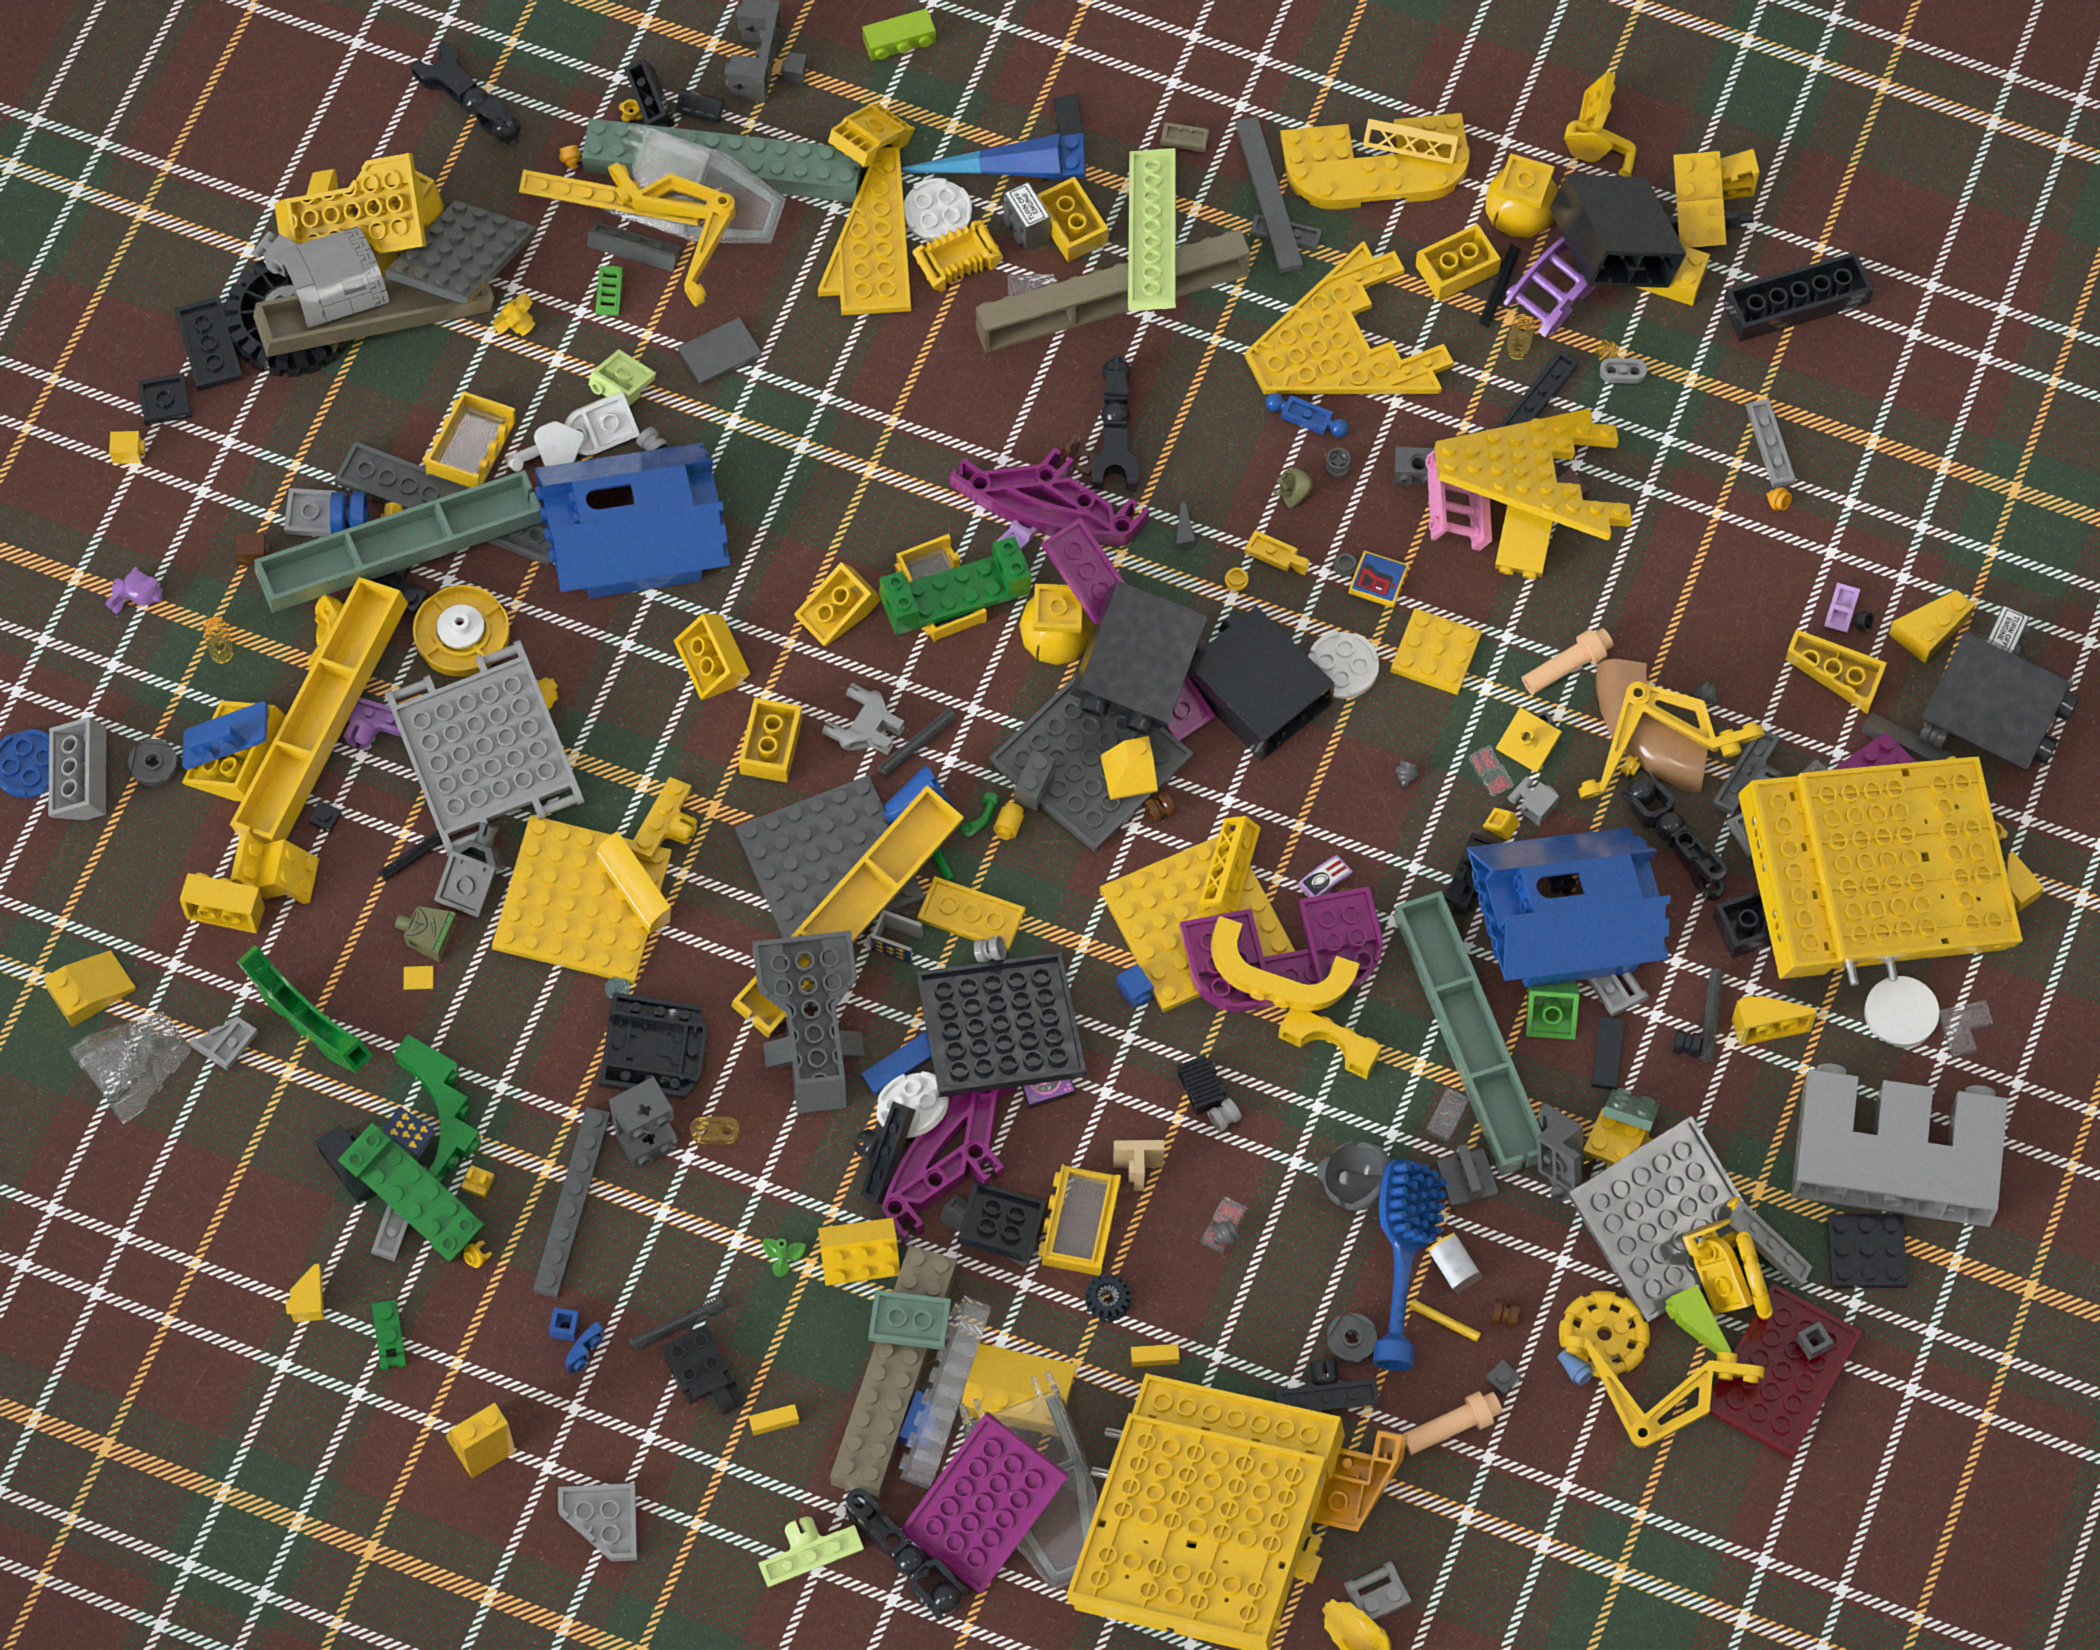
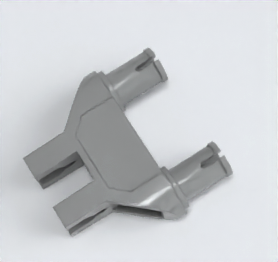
M853 682L848 688L846 696L864 704V707L850 729L846 730L828 720L826 722L828 726L824 725L822 734L840 742L841 748L848 751L872 747L889 755L893 749V745H891L893 739L885 736L881 731L885 729L900 737L905 730L903 726L904 720L887 712L880 692L876 690L870 692Z

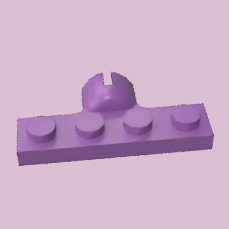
M361 697L348 719L349 724L343 734L346 743L356 748L360 743V750L369 748L376 733L379 731L402 737L390 706Z

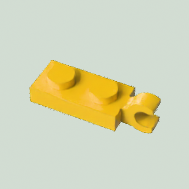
M1257 530L1254 531L1245 547V554L1286 572L1290 566L1302 575H1305L1309 569V560L1297 556L1298 548Z

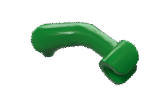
M992 792L985 793L983 803L987 805L984 813L980 818L962 825L961 832L964 836H972L989 824L993 811L999 803V796Z

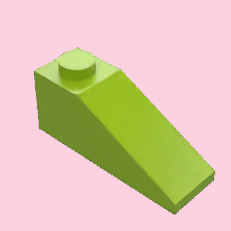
M1697 1284L1671 1296L1665 1301L1669 1317L1674 1319L1677 1325L1716 1355L1717 1352L1732 1353Z

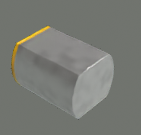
M1455 1233L1444 1238L1440 1237L1437 1239L1438 1242L1428 1249L1450 1286L1457 1294L1472 1287L1483 1278Z

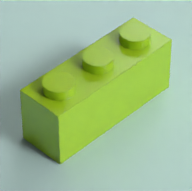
M927 8L862 27L863 41L871 61L882 60L894 54L907 53L912 49L928 47L936 43V30Z

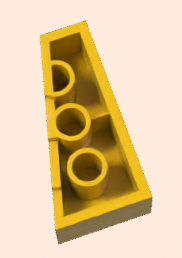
M1797 629L1785 659L1866 714H1868L1887 662Z

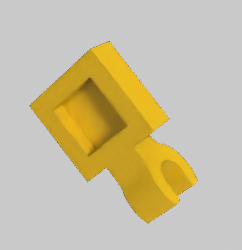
M1314 1534L1311 1535L1306 1552L1303 1550L1301 1552L1294 1577L1313 1584L1322 1562V1558L1316 1556L1322 1537Z

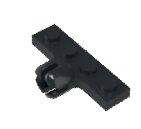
M413 566L370 580L400 590L408 602L405 610L416 615L423 602L429 598L427 592L405 581L406 575Z
M893 1101L881 1133L866 1129L857 1136L864 1143L863 1145L855 1143V1151L859 1157L870 1162V1168L860 1196L883 1204L916 1109Z
M1326 1358V1361H1324L1325 1373L1322 1372L1321 1359L1310 1362L1308 1365L1310 1381L1308 1386L1275 1390L1276 1403L1317 1412L1379 1405L1376 1379L1343 1382L1339 1376L1338 1362L1331 1358Z

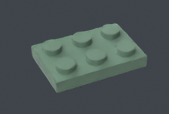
M1623 1088L1612 1089L1602 1116L1650 1131L1660 1104L1655 1103L1656 1101L1653 1098L1641 1096V1098L1633 1096L1632 1092Z
M875 1290L868 1340L944 1350L951 1299Z

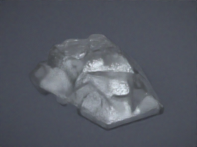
M160 1012L89 1034L67 1050L80 1068H84L107 1099L110 1108L122 1124H124L148 1106V1100L156 1091H160L163 1087V1081L170 1073L173 1074L192 1049L166 1014Z

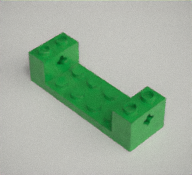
M1013 536L994 542L991 557L911 582H907L903 571L880 577L879 596L895 635H899L1028 595L1031 590L1032 575L1017 539Z
M371 1123L338 1159L355 1177L360 1178L432 1243L431 1246L449 1262H454L466 1246L487 1226L374 1123Z

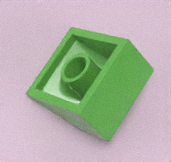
M1562 982L1528 987L1527 1037L1575 1040L1579 1004L1578 983Z

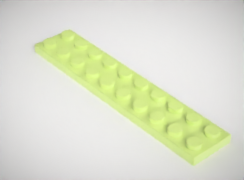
M1175 148L1130 151L1129 311L1176 308Z

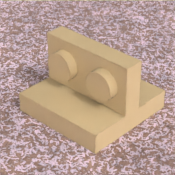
M1164 1140L1114 1141L1113 1168H1129V1182H1134V1191H1144L1145 1168L1163 1167Z

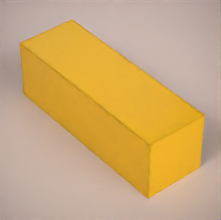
M1178 1344L1131 1347L1132 1367L1179 1364Z
M795 1404L751 1415L749 1416V1422L753 1436L799 1424V1417Z

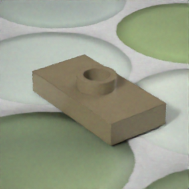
M1164 122L1160 145L1205 153L1209 129Z

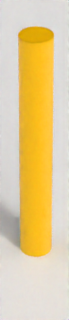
M1415 1299L1412 1300L1409 1306L1410 1309L1475 1342L1478 1341L1481 1335L1480 1332Z

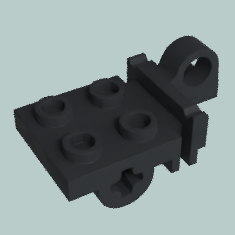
M1471 833L1445 896L1446 902L1455 905L1453 912L1465 916L1472 896L1479 898V892H1476L1474 887L1473 868L1467 847L1497 844L1498 842Z
M706 1324L660 1347L674 1379L681 1388L682 1394L690 1392L685 1397L688 1404L711 1393L722 1415L746 1404L733 1374L730 1373L724 1376V1373L728 1372L729 1368Z

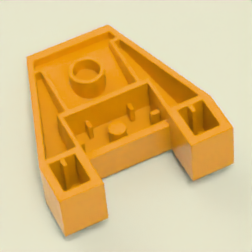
M1384 1430L1377 1431L1373 1454L1341 1448L1331 1481L1325 1480L1313 1522L1359 1532L1402 1463L1408 1436Z

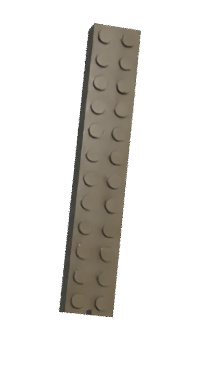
M1241 230L1235 232L1228 231L1221 236L1204 238L1200 242L1183 244L1176 248V297L1249 276L1250 250ZM1118 263L1108 269H1098L1084 276H1074L1060 283L1053 282L1043 288L1029 289L1022 294L1009 295L1002 300L985 302L976 307V331L984 352L988 353L1128 312V263Z

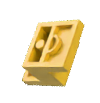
M246 834L239 837L230 880L238 884H254L259 888L264 899L287 895L302 904L310 903L319 858L285 839L263 844Z
M1602 1108L1584 1147V1155L1603 1161L1609 1167L1652 1139L1649 1138V1131L1602 1116L1604 1108Z

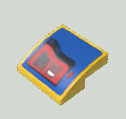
M1364 551L1348 593L1393 608L1400 594L1409 565Z

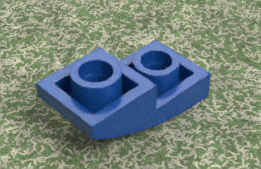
M598 1322L590 1326L570 1350L565 1361L569 1374L585 1368L590 1360L588 1349L596 1348L603 1341V1328Z

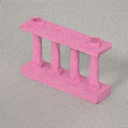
M1433 450L1426 458L1431 540H1437L1447 531L1469 536L1472 542V549L1481 551L1492 542L1490 498L1438 480L1435 451ZM1445 490L1467 494L1470 506L1446 501ZM1446 511L1468 515L1471 527L1447 522Z

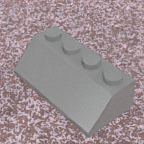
M87 717L49 728L48 816L51 818L89 820L106 815V727L93 718Z

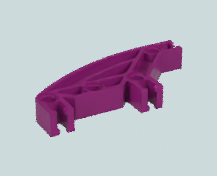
M1055 447L1038 465L983 471L963 458L960 462V472L958 473L954 469L950 473V486L976 504L1009 522L1015 519L1024 527L1030 529L1034 527L1038 533L1047 536H1053L1081 517L1099 545L1126 546L1134 540L1149 522L1150 510L1146 507H1143L1142 513L1135 520L1129 518L1130 514L1133 515L1135 513L1136 506L1138 505L1137 501L1131 497L1119 512L1114 515L1112 504L1073 478H1068L1073 472L1074 459L1069 456L1066 458V462L1056 470L1053 466L1055 464L1058 465L1062 452ZM965 474L968 478H970V480H966L962 477ZM1044 478H1049V479H1051V480H1050V481H1043L1042 479H1044ZM977 486H983V487H985V488H983V489H977L976 487H977ZM1044 496L1054 504L1039 500L1034 497ZM1086 503L1088 506H1081L1080 504ZM1123 528V529H1126L1127 531H1125V532H1120V531H1118V529Z
M1016 1087L991 1090L988 1093L976 1092L952 1096L949 1099L948 1109L943 1119L933 1129L915 1138L901 1160L883 1202V1219L893 1218L896 1237L904 1246L912 1239L909 1236V1232L903 1230L901 1224L908 1220L915 1228L917 1235L924 1232V1223L915 1211L922 1212L965 1182L966 1170H969L978 1182L988 1185L992 1184L990 1176L988 1174L985 1175L981 1169L985 1164H988L996 1172L998 1179L1004 1176V1166L991 1151L990 1145L997 1101ZM966 1127L964 1144L934 1164L949 1143ZM975 1151L980 1152L982 1154L978 1158H973L970 1156V1154ZM935 1179L942 1182L938 1186L929 1184L930 1181ZM896 1207L902 1210L898 1214H891L889 1212L890 1209Z

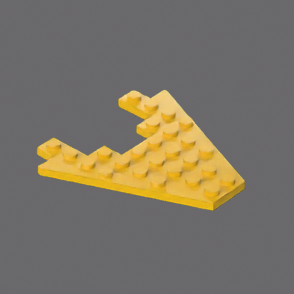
M1365 241L1360 243L1245 352V358L1263 394L1441 393L1442 387L1435 374L1452 368L1454 364L1444 344L1401 360L1392 341L1370 349L1353 317L1355 314L1372 308V303L1365 288L1404 274V267L1395 251L1373 258Z
M1591 409L1542 419L1534 418L1528 422L1444 439L1435 443L1434 451L1438 480L1604 540L1610 539V525L1630 527L1632 522L1629 504L1586 501L1582 498L1580 484L1558 483L1556 480L1553 458L1573 460L1575 455L1574 445L1617 448L1618 435L1616 426L1593 424Z

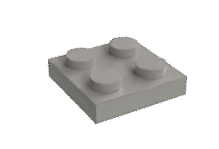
M289 488L284 524L285 535L321 537L330 535L331 493L336 491Z

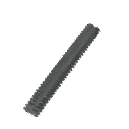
M948 708L944 711L942 715H939L926 728H923L924 730H921L915 737H912L913 739H910L897 752H894L895 754H892L886 761L877 766L883 777L885 775L888 777V774L892 773V769L895 771L894 767L897 769L896 765L899 767L901 762L904 763L903 760L906 762L905 758L907 760L908 757L911 758L910 755L913 756L912 753L915 754L914 751L917 753L919 747L922 749L921 745L924 747L923 743L926 745L928 740L931 741L930 738L933 740L932 736L935 738L934 734L936 736L937 733L940 734L939 731L942 732L941 729L944 730L943 727L946 729L948 724L951 725L950 722L953 723L955 718L957 719L952 709Z
M1721 968L1710 970L1699 1056L1703 1063L1714 1061L1713 1056L1715 1054L1713 1053L1715 1051L1713 1050L1715 1048L1713 1047H1715V1039L1717 1038L1715 1037L1717 1036L1715 1034L1717 1031L1715 1030H1718L1717 1022L1719 1021L1717 1020L1719 1017L1716 1016H1719L1720 1006L1718 1005H1721V1003L1718 1002H1721L1720 997L1722 995L1720 994L1722 992L1720 991L1722 989L1720 988H1723L1722 980H1724L1722 978L1724 977L1722 975L1724 972L1721 971Z
M718 1296V1299L709 1300V1302L703 1303L704 1305L701 1304V1307L698 1306V1308H692V1310L686 1311V1313L683 1312L684 1315L681 1313V1316L678 1315V1317L675 1316L672 1320H666V1322L658 1324V1327L655 1325V1328L652 1327V1329L649 1328V1330L643 1331V1333L640 1332L638 1336L629 1337L630 1345L634 1351H636L635 1348L639 1350L638 1346L641 1349V1345L643 1347L644 1344L647 1346V1342L650 1345V1341L651 1343H653V1340L656 1342V1339L659 1341L658 1337L662 1339L661 1336L664 1338V1334L667 1337V1333L669 1335L670 1332L673 1334V1330L676 1333L675 1329L679 1331L678 1328L682 1330L681 1327L684 1329V1325L687 1328V1324L690 1326V1322L693 1325V1321L694 1323H696V1320L699 1322V1319L702 1321L701 1317L705 1319L704 1316L707 1318V1315L710 1317V1313L713 1316V1312L715 1314L716 1311L719 1313L718 1309L722 1311L721 1308L725 1310L724 1307L726 1306L721 1297Z

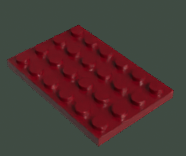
M1773 1283L1768 1291L1773 1310L1772 1316L1764 1320L1756 1312L1734 1351V1354L1738 1355L1737 1363L1765 1367L1764 1378L1759 1379L1758 1383L1744 1382L1743 1377L1734 1376L1733 1380L1718 1379L1711 1391L1709 1414L1786 1457L1793 1459L1863 1331ZM1820 1321L1832 1339L1833 1345L1830 1350L1809 1361L1796 1338L1799 1332ZM1810 1341L1813 1347L1817 1346L1816 1342Z

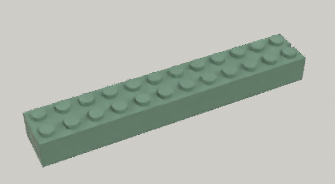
M589 118L582 155L584 172L610 175L608 166L618 162L620 165H625L629 172V177L659 180L672 173L695 182L701 164L647 146L646 143L651 133L710 153L773 194L854 203L859 191V181L863 166L848 155H845L844 152L838 150L835 146ZM713 167L711 168L706 186L749 191Z
M525 470L255 559V573L273 613L354 586L358 577L372 580L542 523L539 511L541 506L539 501H537L535 492H532V485Z
M1442 891L1396 905L1394 919L1500 1176L1521 1170L1522 1164H1525L1526 1168L1538 1164L1537 1136L1542 1131Z

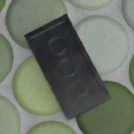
M220 296L174 308L197 391L243 379Z

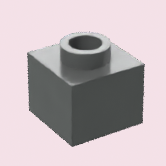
M788 52L787 60L782 61L781 74H784L785 83L803 86L807 70V55Z
M1820 1321L1799 1332L1796 1338L1809 1361L1830 1350L1833 1345L1832 1339ZM1810 1341L1816 1342L1817 1346L1813 1347Z

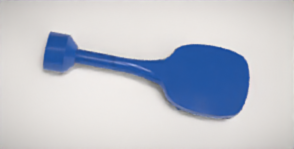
M1406 1159L1392 1160L1387 1164L1382 1177L1379 1198L1380 1225L1393 1246L1394 1279L1389 1332L1374 1344L1373 1365L1390 1371H1408L1413 1368L1415 1346L1404 1335L1410 1273L1416 1252L1427 1247L1430 1242H1434L1436 1235L1442 1233V1228L1435 1226V1224L1444 1221V1216L1442 1214L1437 1215V1212L1445 1210V1204L1443 1202L1438 1203V1200L1446 1198V1192L1444 1190L1438 1191V1188L1446 1186L1447 1181L1445 1178L1435 1179L1439 1176L1437 1170H1430L1428 1165H1420L1419 1162Z

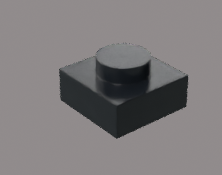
M319 800L308 822L310 825L331 834L342 812L340 809Z

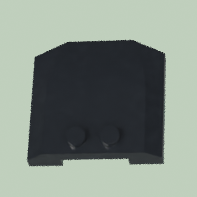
M613 992L599 1087L627 1091L654 1077L665 1097L685 1100L700 1080L708 1030L700 1014L699 1005Z

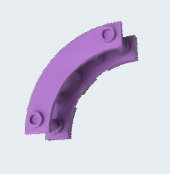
M1563 236L1530 267L1516 285L1514 284L1509 288L1506 293L1507 298L1503 303L1509 306L1519 302L1540 319L1542 326L1538 332L1544 337L1555 335L1559 327L1573 311L1570 306L1578 298L1583 300L1596 287L1588 286L1583 275L1559 257L1562 252L1569 248ZM1551 262L1575 281V286L1568 293L1566 291L1562 292L1540 274ZM1533 281L1557 299L1559 304L1551 313H1546L1523 295Z

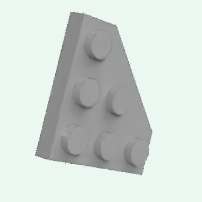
M635 1483L558 1487V1512L563 1519L610 1561L637 1560Z

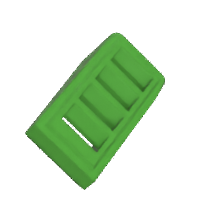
M599 267L596 315L619 316L624 277L622 267ZM604 285H616V287H604ZM603 294L615 295V297L603 296ZM602 303H615V306H605Z

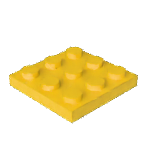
M1414 608L1390 672L1458 695L1481 638L1482 631Z

